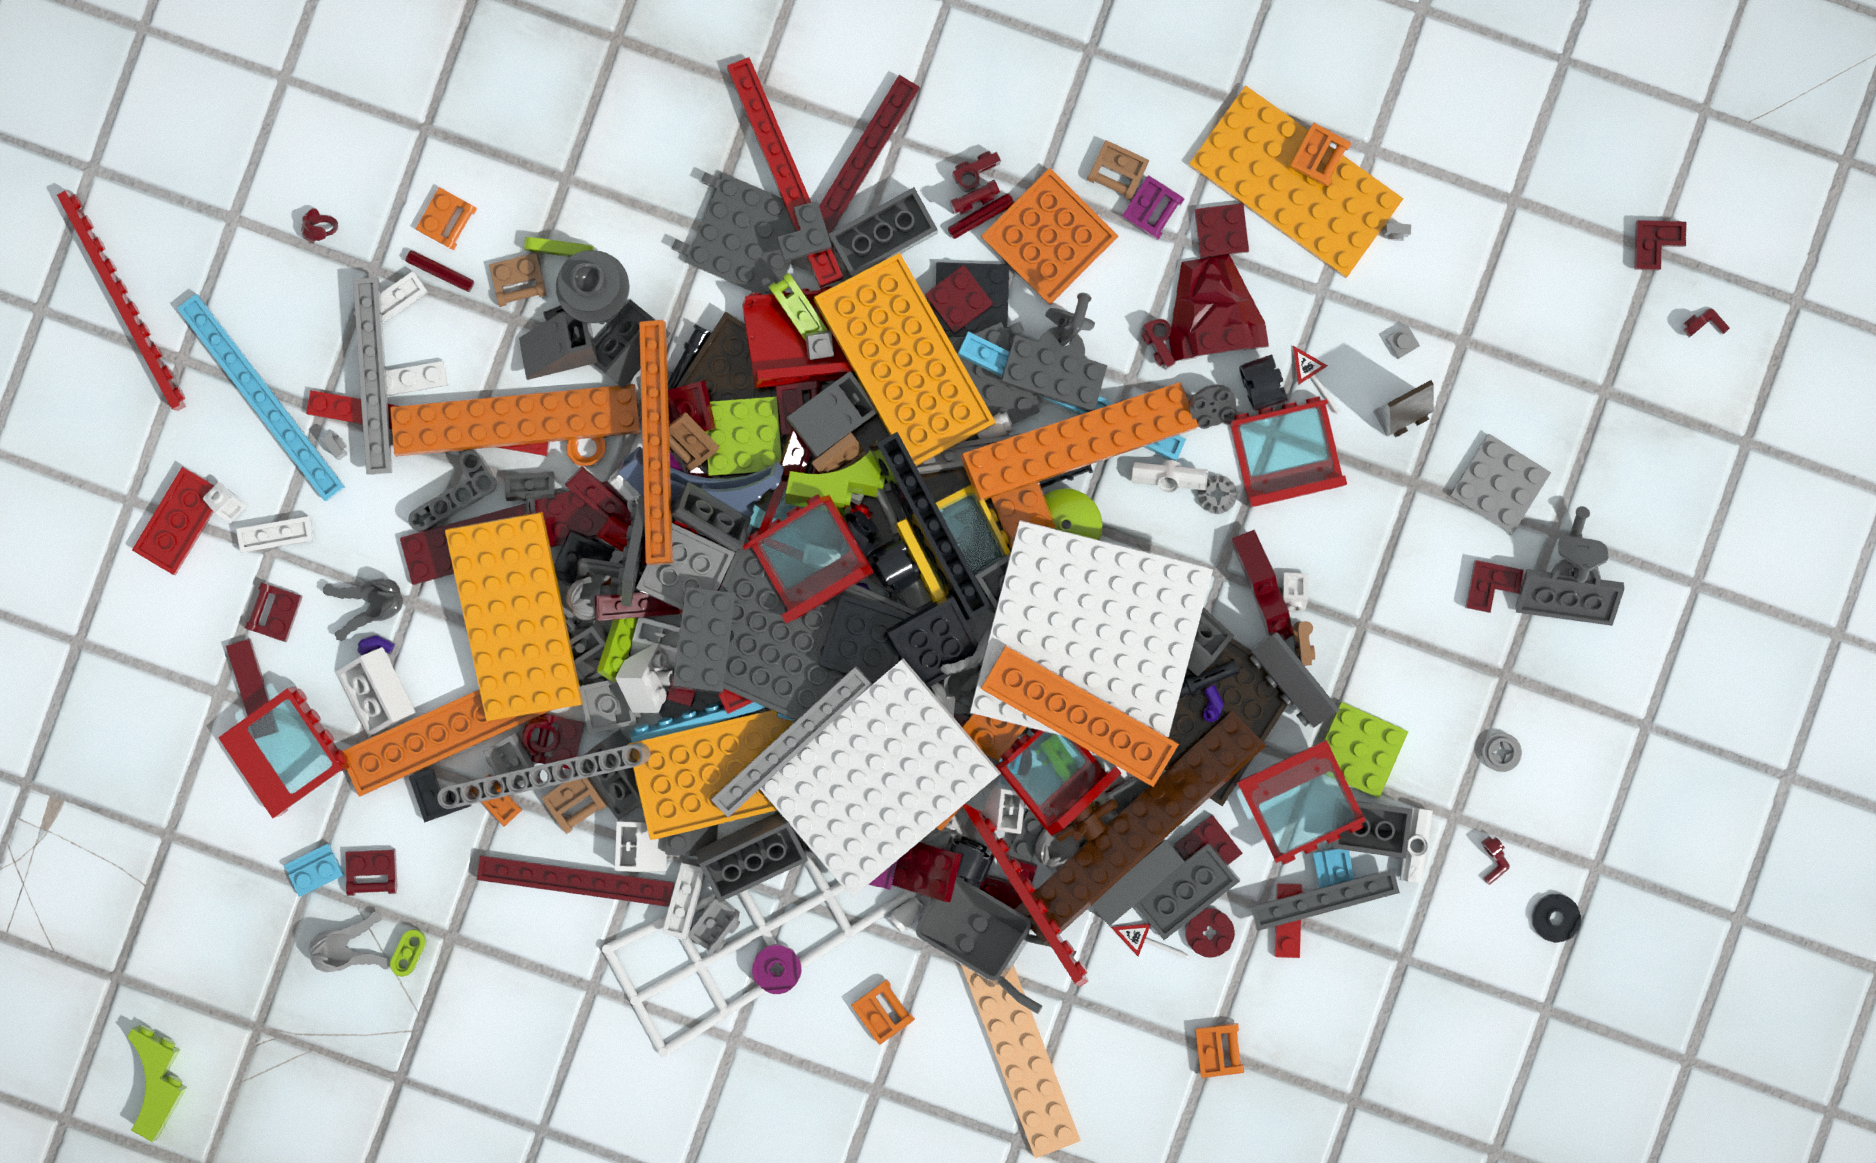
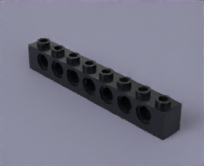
M898 432L870 445L869 448L942 585L948 595H953L965 619H972L991 608Z

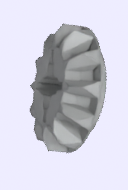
M1222 475L1208 477L1206 490H1198V500L1201 506L1213 514H1221L1230 510L1235 504L1237 497L1234 483ZM1216 484H1218L1221 492L1228 493V495L1220 497L1219 505H1217L1215 497L1207 496V494L1215 491Z
M1494 734L1483 744L1482 755L1485 764L1495 771H1510L1521 760V745L1510 734ZM1500 742L1503 745V749L1512 750V752L1504 755L1503 763L1499 755L1492 754V752L1499 750Z

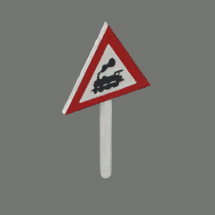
M1293 346L1298 385L1311 377L1323 396L1328 400L1334 412L1339 414L1340 410L1315 375L1328 365Z
M1150 923L1111 926L1138 957L1145 942L1185 959L1188 958L1186 953L1146 938L1151 926Z

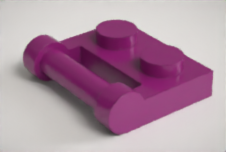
M1148 175L1123 213L1122 218L1143 230L1152 238L1159 240L1162 236V229L1177 206H1181L1185 199ZM1163 196H1166L1170 199L1155 224L1153 226L1149 225L1147 221Z

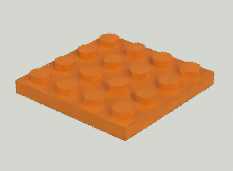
M1051 168L981 236L1049 306L1119 237Z

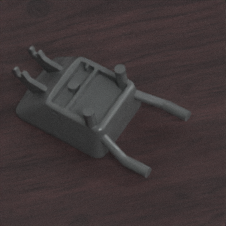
M957 876L951 902H943L932 898L924 914L919 917V923L916 927L917 937L985 978L989 987L1000 985L1018 1003L1039 1014L1043 1006L1020 993L1005 977L1027 942L1046 945L1037 935L1030 934L1031 922L1027 917ZM1077 951L1072 953L1073 957H1075Z

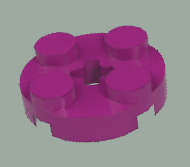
M781 944L769 945L761 950L752 966L755 982L770 994H783L791 990L797 984L802 972V965L798 955L792 948ZM775 962L784 967V971L780 972V976H775V972L770 971V967H774Z

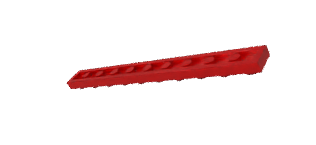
M748 57L727 65V70L797 232L800 229L793 209L794 207L811 203V200L751 59ZM831 249L807 256L820 288L843 279Z
M66 190L57 194L59 201L168 404L175 411L185 408L186 405L183 400L186 397L179 386L175 387L172 381L174 375L168 365L164 366L160 359L163 356L157 344H152L149 338L151 332L144 322L141 323L137 316L140 314L138 307L133 301H129L126 295L128 293L126 285L121 279L118 280L114 273L117 271L116 266L103 253L105 246L99 237L95 238L91 230L94 226L87 215L84 216L80 208L83 207L81 201L76 194L72 195Z
M310 390L307 415L363 424L361 399ZM388 404L389 429H392L391 407H398V405ZM550 442L496 448L547 456Z
M964 804L963 808L1074 984L1080 987L1089 981L1085 976L1088 973L1087 969L1080 960L1076 961L1072 953L1075 951L1068 940L1063 941L1059 935L1061 928L1054 919L1050 920L1046 912L1049 911L1041 898L1037 900L1033 893L1036 890L1028 878L1024 879L1020 871L1023 870L1021 865L1015 858L1011 859L1007 851L1010 848L1003 838L999 839L997 837L995 824L990 818L986 819L981 811Z

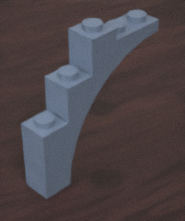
M638 447L622 460L618 473L644 497L643 449ZM776 462L759 472L728 479L689 475L670 467L671 506L686 483L690 482L750 518L754 513L755 502L759 501L769 489L774 490L780 485L784 467Z

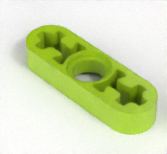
M525 237L523 250L571 257L582 251L595 250V247L586 244Z

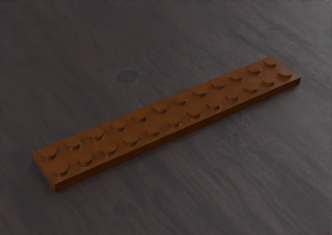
M1233 711L1158 778L1154 787L1150 785L1106 825V829L1098 837L1083 846L1033 892L1037 900L1041 898L1049 911L1046 914L1049 919H1054L1061 928L1059 935L1266 747L1264 742ZM1022 902L1014 910L1030 920L1031 930L1048 946L1049 942Z

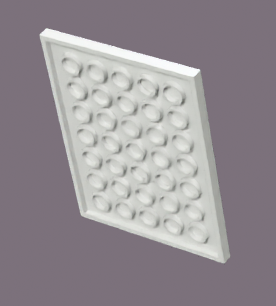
M902 659L856 698L842 714L767 781L760 790L787 822L789 821L793 829L853 898L1000 774V771L908 663Z

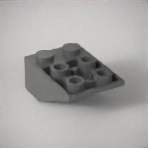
M566 312L559 313L519 337L527 380L598 363L591 323L580 322Z
M848 372L789 415L787 420L813 455L817 457L868 421L877 411L859 382L851 372Z

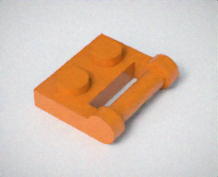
M1313 122L1290 167L1319 184L1329 187L1332 181L1330 178L1345 150L1348 151L1351 143ZM1330 142L1336 145V148L1325 169L1320 173L1316 169Z
M439 187L418 223L416 230L454 251L457 246L456 241L471 214H475L478 208ZM458 207L462 208L463 211L447 238L443 237L442 234Z
M887 979L851 1004L879 1045L915 1020L914 1016L911 1013L908 1014L891 990V984ZM880 993L884 995L901 1019L896 1024L876 998Z
M1239 1023L1195 1028L1201 1078L1244 1073V1065L1241 1064L1237 1035ZM1223 1033L1228 1034L1230 1066H1224L1221 1034Z

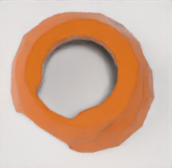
M604 437L590 438L596 443L597 447L595 454L591 457H583L579 454V439L568 440L566 446L568 457L578 466H593L605 454L606 441Z

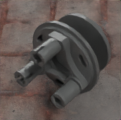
M590 250L574 254L563 264L556 280V294L560 305L568 315L584 323H600L602 325L605 322L609 323L622 310L629 296L630 283L625 268L615 257L602 251Z

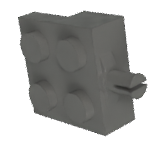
M568 617L565 620L570 634L569 639L577 677L583 685H587L602 676L596 671L608 635L597 620L586 627L577 628L571 617Z

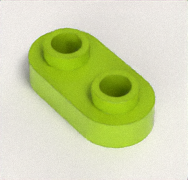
M411 929L401 937L390 961V968L395 975L404 977L415 970L427 943L426 936L422 931ZM412 937L418 939L417 946L411 944L410 940ZM401 959L407 960L408 966L406 968L400 965Z

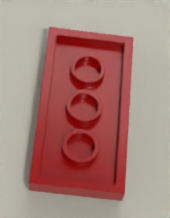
M182 467L132 551L176 576L214 513L203 500V497L215 485L189 469Z

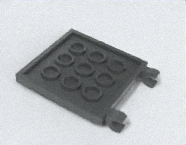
M705 172L701 182L716 189V192L693 245L690 246L675 239L672 246L673 250L687 256L686 264L753 293H761L762 295L772 294L768 286L772 283L777 284L783 279L782 276L788 273L793 261L784 262L777 241L779 236L796 232L782 198L725 173L719 179Z
M999 322L974 334L1009 351L1011 346L1009 337L1023 332L1024 329L1021 322L1006 328L1003 327L1002 322ZM964 338L952 343L956 353H958ZM959 357L992 416L999 412L1001 414L1007 412L1013 424L1040 412L1038 404L1049 401L1039 395H1033L1030 392L1000 383L1002 377ZM978 434L968 438L965 441L979 439Z

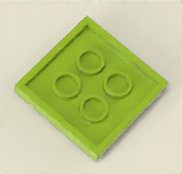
M777 397L710 402L716 429L706 433L719 446V449L708 458L709 476L756 473L776 462L780 464L782 453Z
M1340 702L1338 706L1340 710L1335 713L1324 740L1328 741L1348 785L1376 798H1380L1409 731ZM1329 771L1324 773L1325 775L1335 779L1334 774Z

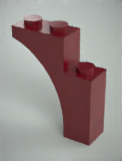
M1255 529L1233 537L1232 542L1235 554L1254 596L1267 636L1271 632H1277L1284 641L1293 636L1289 610L1278 589L1275 572Z

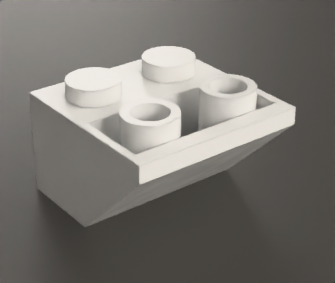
M639 617L632 641L630 657L655 643H659L663 653L666 655L671 670L674 672L680 627Z
M655 643L624 660L615 679L632 713H658L670 690L674 672L671 670L660 644Z
M1013 775L1027 792L1028 777ZM1002 776L982 813L986 819L990 818L997 828L996 831L1021 834L1025 803Z
M618 820L616 825L615 871H666V837L650 840L645 821Z

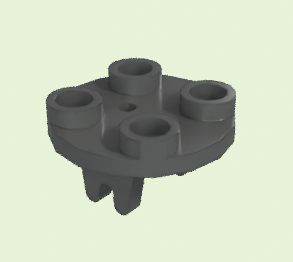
M1224 385L1206 386L1192 395L1189 403V412L1192 415V419L1197 420L1201 429L1217 426L1231 420L1235 416L1236 398L1231 389Z

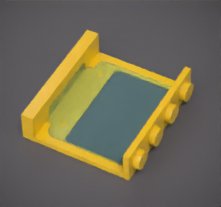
M972 485L936 502L973 574L995 559L1010 553L1007 544H1009L1008 537L1003 530L999 531L996 522H998L996 513L992 508L988 509L985 500L978 502ZM907 517L895 523L894 526L905 544L912 561L916 563L921 572L920 577L933 603L947 596L948 594Z

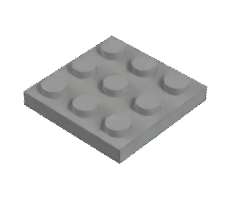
M1488 434L1449 496L1512 535L1551 472L1493 435Z
M672 523L673 563L647 564L636 589L683 611L686 587L718 591L735 552Z

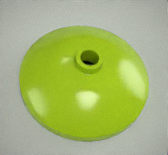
M1066 488L1057 489L1044 495L1058 530L1100 540L1102 517L1097 505L1089 496L1078 490ZM1064 520L1070 521L1071 527L1069 529L1062 527Z

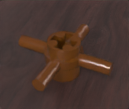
M1111 799L1101 806L1098 801L1091 802L1072 821L1071 825L1055 834L1056 839L1062 842L1071 835L1076 841L1081 840L1082 837L1088 842L1095 839L1107 827L1101 820V817L1118 807L1116 800Z

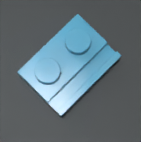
M330 843L284 865L299 897L345 875L331 849Z
M1330 849L1312 853L1319 888L1354 879L1349 850Z

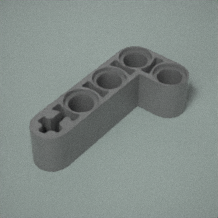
M468 450L461 454L459 464L467 479L413 510L408 518L412 529L417 531L430 530L495 490L497 486L496 478L480 453ZM471 455H475L478 460L474 468H468L466 465V460ZM483 476H487L490 480V485L487 489L479 487V480ZM461 489H467L469 492V497L464 502L458 500V492ZM441 501H445L448 505V510L445 514L440 515L437 512V505ZM429 514H432L434 517H436L435 520L433 517L430 516L424 520V526L416 523L419 520V515L425 517Z

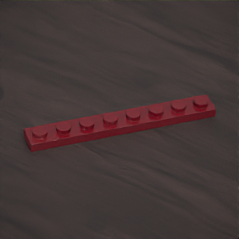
M900 74L819 205L828 234L834 231L920 90L918 85Z
M484 855L480 856L477 880L666 907L670 905L675 882Z

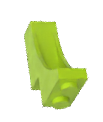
M871 450L855 464L836 472L805 474L790 471L785 504L806 507L808 505L806 501L817 494L820 497L830 495L838 511L841 513L845 505L850 506L852 493L877 497L878 488L883 489L885 476L881 474V469ZM821 505L820 507L816 508L818 510L828 511L825 505Z
M141 1025V1027L136 1026L132 1028L127 1036L141 1058L145 1073L144 1101L131 1131L154 1142L161 1135L187 1087L182 1084L183 1081L173 1075L167 1076L170 1067L180 1052V1049L175 1047L176 1043L165 1037L162 1039L154 1035V1030Z

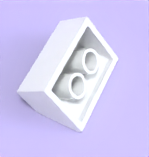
M383 647L358 657L336 671L368 737L416 713Z

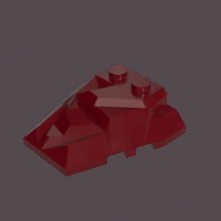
M1230 254L1181 262L1169 336L1171 355L1175 362L1196 359L1199 356L1269 347L1265 321Z

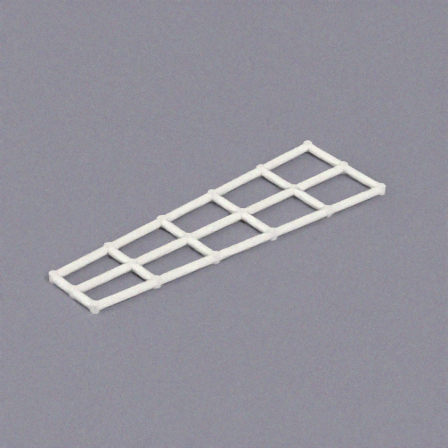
M956 813L942 831L937 828L920 842L930 844L954 830L960 840L962 836L970 837ZM808 849L805 851L808 861L805 863L821 893L768 922H765L748 889L739 893L757 928L726 944L718 953L714 951L711 956L706 955L701 958L691 938L688 937L687 941L681 940L693 963L638 994L614 951L662 929L666 916L605 944L602 947V952L605 954L659 1056L666 1057L766 992L758 985L727 1005L707 969V966L761 936L767 946L777 944L771 933L772 930L827 901L842 932L801 957V965L804 968L911 898H914L918 893L904 889L903 893L858 922L850 925L835 897L837 894L845 891L840 883L829 887L814 859L816 857L815 853ZM715 894L699 900L695 913L705 909L713 900ZM776 962L780 970L784 971V967L780 966L779 963ZM698 972L719 1011L665 1045L642 1002Z

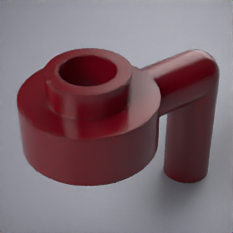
M1708 308L1699 317L1694 314L1683 324L1686 328L1682 331L1690 338L1709 320L1722 334L1727 332L1730 327L1713 308Z
M1488 836L1481 842V845L1498 864L1496 868L1483 878L1488 885H1491L1509 870L1510 864L1504 857L1505 854L1502 850L1505 847L1497 837L1492 839Z

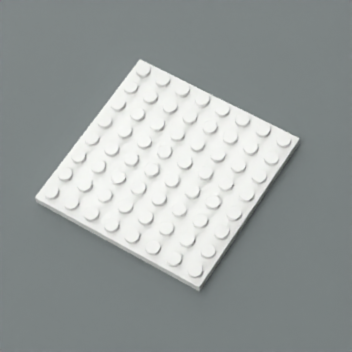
M1019 520L970 713L1061 735L981 689L983 682L1004 646L1007 645L1169 737L1213 569Z

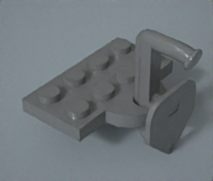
M1079 293L1077 295L1078 302L1075 313L1057 308L1048 309L1045 316L1058 326L1046 331L1040 336L1038 342L1015 335L1000 383L1087 412L1095 410L1107 365L1085 358V346L1082 338L1078 335L1081 330L1091 331L1095 326L1093 320L1085 317L1092 297L1087 293Z
M639 496L638 504L632 506L631 526H628L626 538L628 541L627 546H624L622 560L619 563L581 558L577 563L578 580L590 577L588 573L612 576L609 593L621 595L622 606L631 607L634 592H641L636 587L646 568L641 563L645 539L644 497Z
M1580 506L1576 509V516L1570 536H1564L1559 539L1558 551L1559 555L1564 559L1557 563L1551 572L1526 569L1515 606L1516 613L1613 626L1625 589L1624 582L1601 579L1598 567L1608 561V548L1601 541L1582 537L1586 518L1590 516V511L1587 507Z

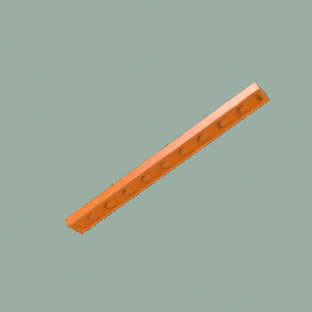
M664 320L639 322L646 564L648 565L673 563L666 322Z

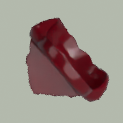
M316 208L310 209L302 216V236L312 244L315 241L325 239L326 236L333 235L338 230V221L332 216L320 215ZM326 222L330 223L333 228L326 232L324 228L313 225Z
M532 718L525 725V730L522 731L524 748L531 755L536 756L538 752H550L557 746L559 735L555 727L549 724L548 718ZM535 727L545 728L553 733L554 739L551 745L542 747L531 740Z

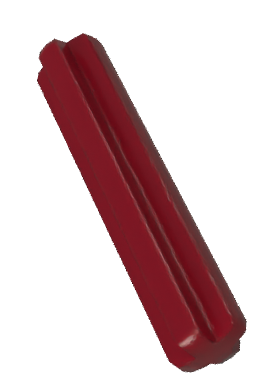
M1006 193L949 226V234L953 239L958 238L1010 208L1014 204L1013 198L1009 193Z
M410 250L406 256L405 261L464 291L470 292L474 286L472 279L413 250Z

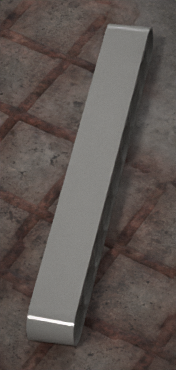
M635 743L442 788L438 793V802L443 808L451 809L645 764L650 758V750L646 744ZM634 748L640 752L639 761H636L632 756ZM611 754L617 758L615 766H612L609 762ZM588 759L594 764L592 772L586 768V761ZM565 764L569 766L571 771L569 777L563 773V766ZM541 770L547 773L546 782L540 778ZM519 775L524 779L523 787H520L517 783ZM496 780L501 784L500 792H497L494 788ZM473 786H476L479 794L477 798L472 794L471 789ZM450 791L456 796L454 803L449 799Z

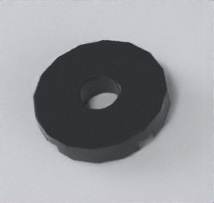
M1548 894L1542 897L1535 904L1531 914L1532 925L1536 933L1544 940L1553 943L1564 942L1573 938L1579 931L1581 924V915L1577 904L1571 898L1561 894ZM1559 911L1563 916L1562 922L1558 925H1553L1550 921V916L1553 912Z

